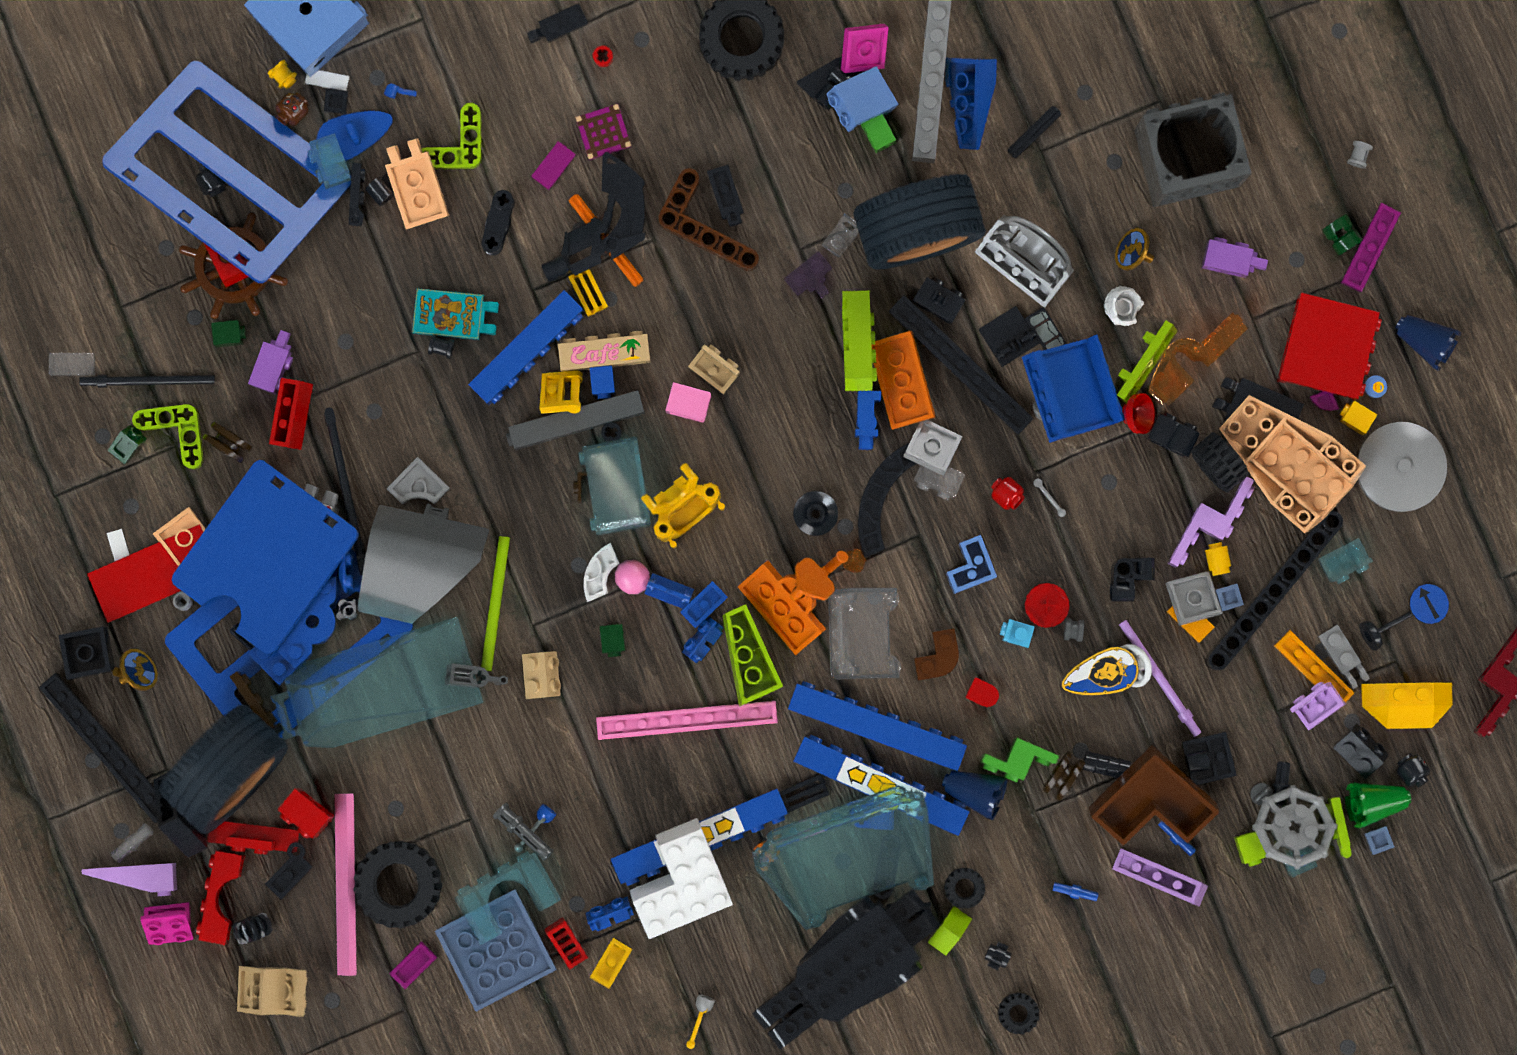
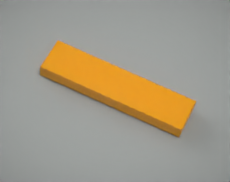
M1291 630L1274 645L1314 686L1321 681L1323 684L1331 682L1345 703L1354 694Z

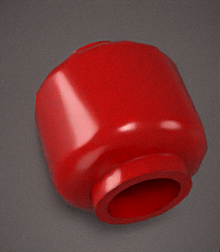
M1006 477L1003 480L998 478L991 486L993 489L991 498L1005 510H1015L1025 499L1023 495L1024 488L1011 477Z

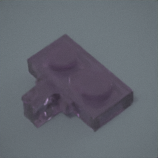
M818 251L786 276L784 281L797 297L808 289L810 293L815 290L823 299L829 294V291L823 285L826 281L824 276L833 268Z

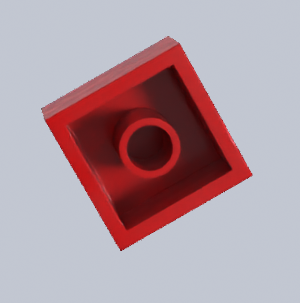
M295 788L277 809L281 812L280 817L288 824L294 823L299 827L297 831L306 839L319 837L335 817L301 788Z

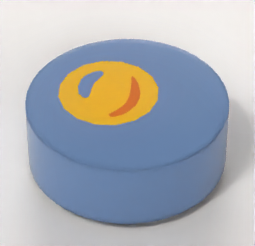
M1371 376L1364 383L1366 384L1364 392L1370 398H1379L1387 391V383L1380 376Z

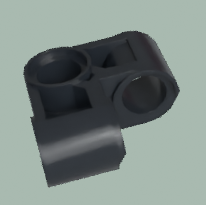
M1123 558L1115 561L1111 566L1110 601L1134 602V580L1155 581V558ZM1119 563L1126 564L1128 571L1125 575L1118 573L1117 566Z

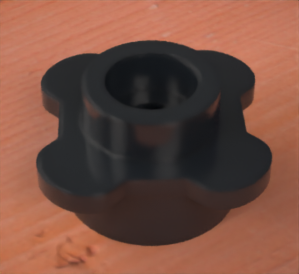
M340 599L336 606V618L338 620L344 618L355 620L357 618L358 600Z

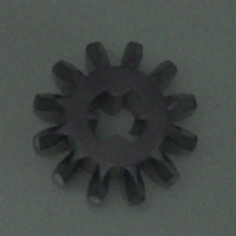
M258 913L244 918L233 925L235 939H237L239 944L243 945L264 938L273 931L272 923L266 913Z

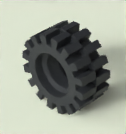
M1009 994L999 1005V1021L1008 1032L1016 1035L1029 1033L1036 1027L1037 1021H1039L1040 1012L1037 1003L1027 994ZM1015 1005H1023L1027 1009V1017L1022 1022H1015L1010 1017V1010Z

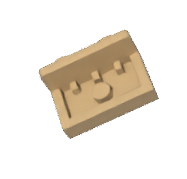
M704 344L688 368L724 395L740 374V371L737 370L739 366L729 358L724 360L720 357L721 352L713 345L707 347Z
M557 652L522 654L526 699L560 696L561 682L559 680Z

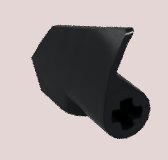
M842 57L832 60L797 81V85L827 111L832 107L829 104L827 93L835 85L864 72L844 73L841 70Z

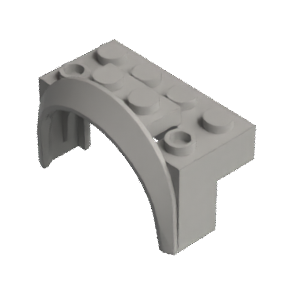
M1003 215L997 220L983 238L982 243L975 250L977 255L1044 308L1074 272L1070 258L1059 242L1038 225L1018 216ZM1018 230H1020V232L1016 235V237H1015V238L1013 239V241L1010 243V242H1009L1010 239L1014 236V234H1015ZM1013 250L1017 251L1019 254H1021L1022 256H1024V257H1025L1027 260H1029L1033 265H1035L1040 271H1038V270L1035 269L1033 266H1031L1028 262H1026L1023 258H1021V257H1020L1018 254H1016ZM1056 259V262L1053 264L1048 272H1045L1048 269V267L1052 264V262Z

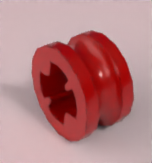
M598 46L593 52V59L599 67H607L613 61V54L607 46ZM600 51H602V53H604V51L608 53L607 61H598V53Z

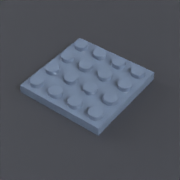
M516 889L435 930L475 1011L557 970Z

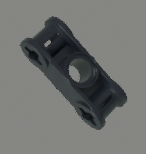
M500 190L494 194L485 222L481 245L490 256L498 255L502 251L511 223L514 199L511 193L506 190ZM505 196L509 203H505L504 206H501L498 200H503ZM492 239H495L497 247L493 246L490 249L487 242L491 243Z

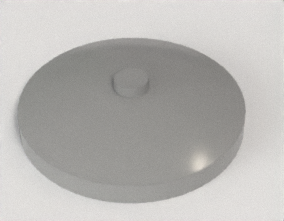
M1395 422L1378 428L1365 439L1357 455V458L1366 465L1358 478L1360 487L1373 503L1390 511L1408 512L1427 505L1438 495L1446 479L1447 460L1442 445L1430 431L1414 423Z

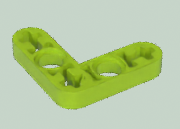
M467 103L461 108V147L421 149L422 153L429 152L430 157H436L435 153L439 152L438 159L440 164H436V160H431L434 169H473L480 165L482 159L481 111L476 104ZM469 108H473V111L477 112V115H473V124L478 123V126L468 125L464 127V123L469 124V117L465 115V112H469ZM468 130L477 132L475 141L469 142L465 139V133ZM465 145L471 147L478 145L477 149L473 148V154L477 159H474L472 164L465 159V157L469 156V148L464 149ZM447 152L455 155V160L451 164L443 162V155Z
M184 404L144 409L134 413L132 417L133 425L141 431L178 427L183 464L189 469H198L202 466L204 458L199 415L195 407ZM185 409L193 412V416H190L189 421L184 417H179V422L175 423L176 415L174 410H177V414H184L186 412ZM164 411H168L171 414V420L167 424H162L159 420L160 414ZM155 412L154 419L157 425L153 426V421L145 422V426L137 422V419H141L142 414L146 418H153L152 413ZM187 431H194L196 433V439L193 443H187L184 440V435ZM198 446V449H193V454L198 457V460L195 461V465H192L191 462L187 461V458L191 457L190 450L185 451V447Z

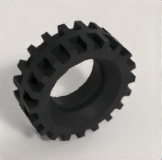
M396 841L377 846L368 852L359 863V868L354 876V893L357 896L358 906H361L364 911L363 913L373 919V922L388 928H404L422 921L434 910L435 905L440 899L442 888L441 872L436 865V861L428 854V851L414 843ZM394 863L410 867L415 872L419 882L418 891L414 899L402 906H395L385 902L377 890V878L380 872L388 865Z

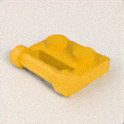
M574 370L542 373L539 407L541 414L565 411L570 413L580 412L579 393L580 383L583 381L582 372ZM565 382H571L570 400H564Z

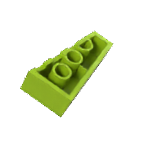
M842 291L845 391H872L873 381H877V368H872V363H876V349L871 347V344H875V331H871V326H874V313H870V291Z
M746 604L725 613L722 617L740 707L782 688L783 685Z

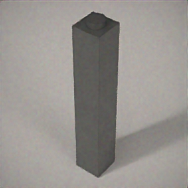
M637 390L581 406V410L578 413L565 411L508 427L509 433H506L509 446H514L515 450L604 426L610 422H618L645 414L639 391Z

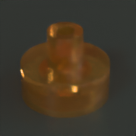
M854 549L853 551L846 552L848 561L842 563L843 567L850 572H861L866 563V558L861 554V550Z

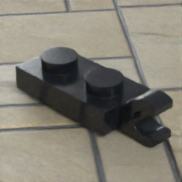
M578 3L538 21L541 28L528 32L527 36L531 44L543 38H546L547 42L550 43L587 26L588 21Z

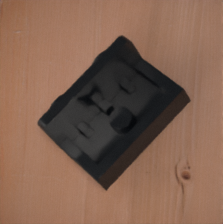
M1355 724L1351 731L1333 747L1364 779L1377 770L1388 757L1384 746L1376 743L1370 737V733L1358 724Z

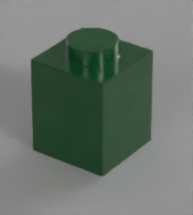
M239 320L211 323L214 346L243 345V339H246V328Z
M623 624L600 626L602 653H607L608 657L621 656V652L626 651Z

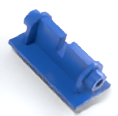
M652 573L644 594L683 609L690 602L694 589Z
M708 617L698 626V631L693 638L686 641L682 653L696 664L699 660L702 661L710 650L705 645L706 641L714 645L723 634L721 631L724 627Z
M628 897L616 898L602 907L596 906L590 909L589 912H586L587 922L591 930H596L597 932L612 926L609 918L613 917L615 923L618 924L631 919L630 916L634 915Z

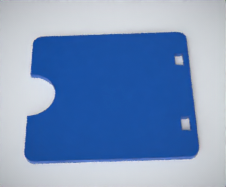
M258 460L253 463L172 575V583L203 607L213 598L219 596L232 597L238 603L241 610V620L236 632L263 653L273 654L278 650L357 541L359 536L358 530L267 462ZM275 477L285 483L281 489L272 484ZM328 515L338 522L333 528L324 522Z

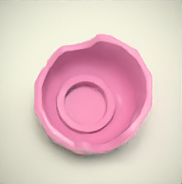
M625 560L618 565L615 571V582L625 593L639 594L646 590L650 573L640 561Z

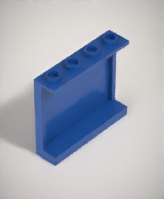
M1097 335L1047 350L1034 351L1022 357L1049 443L1111 426L1125 420L1116 393V387L1113 384L1109 366L1106 363L1102 345Z

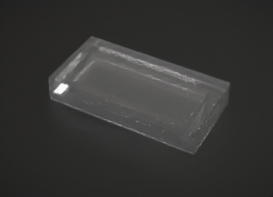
M49 353V376H95V353Z

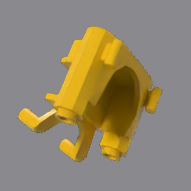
M687 463L683 464L680 469L687 476L688 480L686 481L683 476H680L673 482L674 484L665 492L661 491L653 498L656 504L648 494L641 497V500L652 514H659L658 521L654 526L657 538L663 542L669 541L671 548L677 547V543L672 540L681 537L709 515L717 505L720 511L725 510L724 503L720 502L721 495L718 486L713 483L696 485L698 477Z

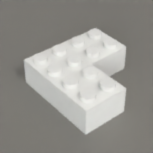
M698 818L655 835L670 874L629 890L633 904L649 939L733 905Z

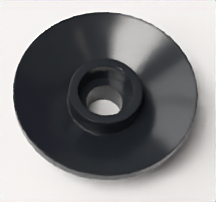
M811 491L805 493L797 500L793 511L794 521L797 527L808 535H824L835 526L838 519V508L833 498L821 491ZM813 510L820 512L818 518L812 517L811 512Z

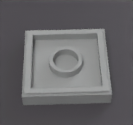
M929 420L919 422L903 457L944 476L962 436Z
M1209 571L1166 583L1179 626L1223 614Z

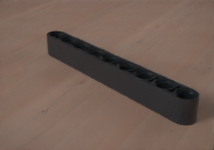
M1331 511L1319 524L1308 532L1206 657V663L1210 669L1218 671L1228 666L1342 527L1343 518L1340 513ZM1328 516L1335 517L1337 524L1334 528L1328 527L1326 523ZM1314 533L1322 536V543L1320 545H1315L1312 542ZM1300 550H1304L1308 554V560L1305 563L1298 559ZM1287 567L1294 571V577L1291 580L1286 579L1283 575V571ZM1271 585L1279 587V596L1273 597L1270 595L1269 588ZM1258 602H1262L1266 607L1262 615L1255 611V605ZM1244 619L1249 620L1251 623V629L1248 632L1243 631L1240 626ZM1234 637L1237 640L1236 648L1230 649L1227 647V638ZM1215 654H1219L1223 658V663L1219 667L1212 663V657Z

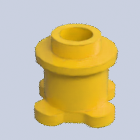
M284 59L268 72L271 79L274 78L278 82L280 89L284 87L286 89L290 88L296 82L295 77L297 76L296 72H292L287 67L288 64Z

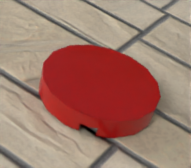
M1039 584L1032 588L1026 596L1024 603L1025 613L1029 620L1037 626L1044 628L1055 627L1063 622L1068 615V596L1062 588L1055 584Z

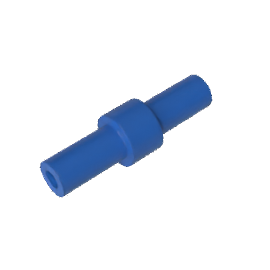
M1162 820L1158 823V826L1170 836L1169 840L1175 845L1178 844L1189 856L1195 853L1196 849L1190 843L1185 842Z
M1054 882L1052 889L1055 892L1068 894L1070 898L1079 899L1080 897L1092 901H1097L1099 894L1098 892L1081 889L1079 885L1072 884V886L1057 882Z

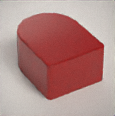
M974 678L965 698L983 707H991L997 703L999 692L993 685L979 678Z

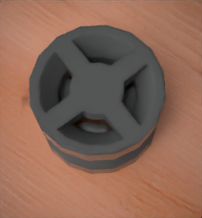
M1066 618L1063 639H1075L1077 642H1082L1084 620L1073 621L1071 618Z

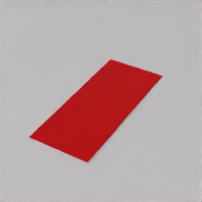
M200 524L188 529L193 535V540L187 547L179 546L175 541V535L163 540L180 564L203 534ZM183 531L178 534L177 540L180 544L186 545L190 542L191 537L188 532ZM161 542L87 573L108 623L181 591L172 583V575L178 568V565Z

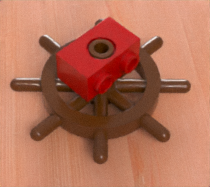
M254 212L248 214L243 228L228 227V229L244 241L254 245L258 251H263L269 245H265L262 239L251 231L256 220ZM202 242L198 249L185 245L179 247L181 254L195 258L194 269L197 277L183 284L180 287V291L188 293L201 286L208 295L215 299L210 313L212 319L219 317L224 303H241L245 301L252 315L258 316L260 309L254 297L265 288L268 281L281 286L288 284L286 277L273 274L264 283L254 281L248 286L245 280L248 276ZM240 254L235 257V259L246 266L248 262L246 258ZM206 262L214 264L216 269L206 273ZM220 277L222 280L220 289L213 286L210 281ZM238 284L239 291H229L231 285Z

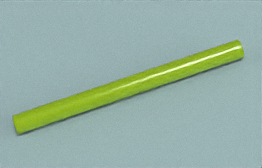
M499 536L481 663V667L487 671H492L510 542L509 537Z

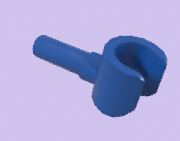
M389 84L385 89L384 95L395 99L397 93L416 96L417 91L402 89L395 84Z

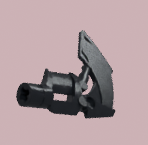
M605 152L602 158V191L609 194L602 219L600 221L594 217L591 219V222L569 233L565 232L561 255L541 264L549 282L571 272L574 275H578L600 264L603 256H607L609 253H611V260L645 239L646 233H643L645 223L643 187L645 181L628 165L608 152ZM608 159H611L617 164H608ZM617 201L622 208L617 225L610 233L612 213ZM592 246L590 256L571 264L570 258L572 255Z

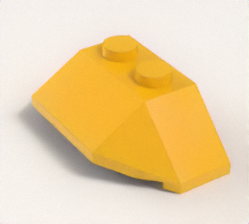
M1452 683L1361 684L1362 707L1386 729L1433 728L1453 705Z

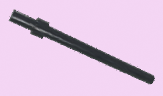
M100 374L97 377H80L79 384L80 386H98V388H108V386L215 384V375L108 377L107 374Z

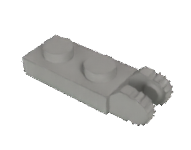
M1338 625L1318 636L1340 674L1344 675L1353 689L1358 687L1356 680L1349 672L1354 667L1365 682L1370 679L1361 665L1362 662Z

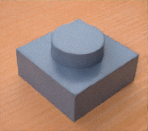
M1238 584L1215 590L1222 611L1244 605Z
M1387 826L1364 833L1372 855L1394 848Z

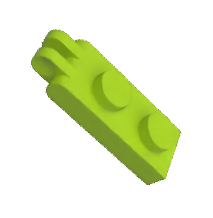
M1340 797L1328 798L1329 804L1325 805L1334 823L1337 824V830H1335L1332 838L1333 840L1337 839L1341 856L1349 858L1351 856L1350 841Z

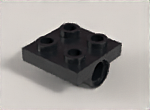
M1226 732L1181 742L1190 779L1196 785L1237 776Z

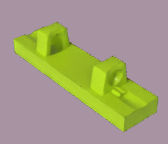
M1165 321L1156 335L1146 331L1142 339L1149 344V347L1132 373L1122 368L1118 374L1125 384L1117 396L1125 404L1132 395L1138 393L1177 333V329L1172 323Z

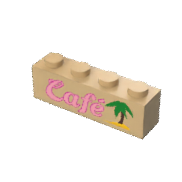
M643 331L629 332L630 336L621 337L620 333L608 334L606 339H598V336L585 337V341L576 342V338L562 340L563 343L558 344L561 372L590 370L591 367L611 365L612 367L651 363L648 335L643 334Z

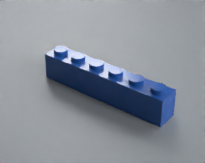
M564 290L468 385L488 405L491 403L495 405L504 396L502 392L507 387L511 389L519 382L518 376L523 371L528 373L535 366L536 363L534 361L539 356L544 357L552 349L550 345L555 340L559 342L568 333L566 329L571 324L575 326L584 317L582 315L584 312L583 308Z

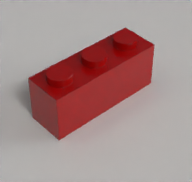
M281 378L269 444L298 450L302 449L313 389L312 383Z

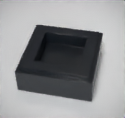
M326 89L324 112L347 114L349 92Z

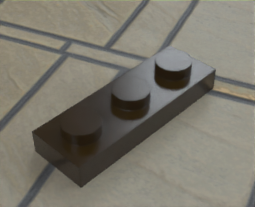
M237 671L229 676L253 712L271 729L275 730L278 728L275 724L278 721L271 710L266 711L262 705L265 703L263 697L258 691L254 693L250 687L252 682L247 674H241V672Z

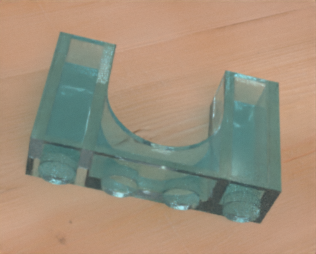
M527 851L516 857L517 863L510 866L507 862L497 868L498 873L490 877L488 873L477 879L478 884L470 888L468 884L457 891L459 895L454 897L480 945L502 934L489 909L490 893L498 883L514 881L521 884L528 891L539 912L561 900L536 853L530 855Z

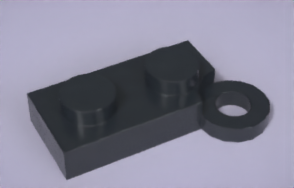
M298 842L289 845L287 854L290 858L265 883L281 900L313 868L304 858L306 852L304 845ZM294 847L300 848L301 852L298 856L292 853Z

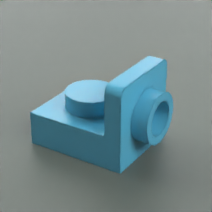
M1008 619L1007 623L1003 622L1000 630V635L1003 636L1002 641L1029 648L1035 626Z

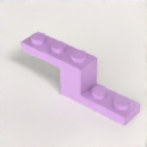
M1249 477L1242 480L1224 515L1200 503L1167 564L1176 568L1179 564L1183 565L1189 555L1186 552L1190 544L1194 545L1199 537L1198 529L1219 541L1223 540L1224 537L1228 539L1234 528L1231 523L1235 517L1238 519L1244 510L1242 503L1245 497L1249 499L1255 489L1252 486L1254 480Z

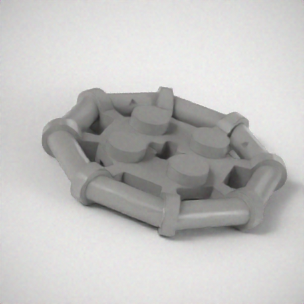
M1290 785L1285 790L1262 798V805L1256 822L1252 825V829L1256 832L1267 858L1270 857L1290 865L1294 869H1300L1301 866L1320 858L1325 859L1328 856L1327 852L1334 832L1337 830V824L1334 823L1322 796H1316L1296 788L1295 785ZM1289 798V805L1279 809L1275 804ZM1299 798L1312 803V805L1307 808L1305 805L1296 804V800ZM1316 809H1318L1324 824H1318L1313 814ZM1270 810L1274 813L1273 821L1271 824H1265ZM1291 822L1299 824V833L1289 830ZM1266 831H1271L1273 835V838L1276 842V844H1274L1273 846L1266 834ZM1318 831H1325L1321 844L1319 845L1314 842ZM1310 846L1313 852L1300 857L1299 851ZM1280 847H1285L1293 853L1292 856H1289L1277 850Z

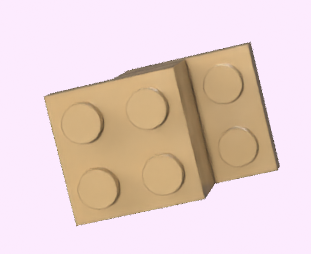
M239 966L237 1011L258 1015L285 1014L304 1016L306 1008V970L285 967Z

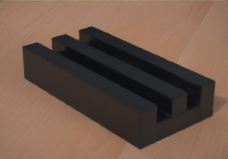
M821 774L779 792L788 813L829 795ZM817 780L820 783L817 786L786 798L785 794ZM822 788L823 793L790 807L789 802Z

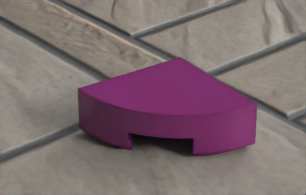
M1322 391L1309 397L1312 403L1322 410L1335 411L1340 409L1332 393Z

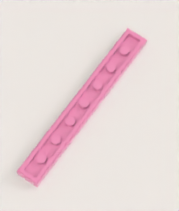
M776 701L747 703L740 707L739 704L596 717L598 740L778 723Z
M335 794L337 975L355 976L357 973L354 893V795Z

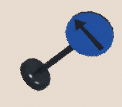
M1432 584L1419 586L1410 596L1409 607L1411 611L1378 629L1371 621L1361 622L1359 629L1364 641L1373 651H1376L1383 645L1380 633L1412 616L1425 624L1440 622L1446 616L1449 608V601L1445 592Z

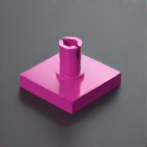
M886 24L845 28L841 70L844 73L867 71L876 66L878 69H884L889 27Z

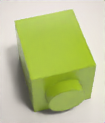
M1255 831L1234 837L1243 864L1248 863L1249 867L1262 863V858H1266L1265 851Z

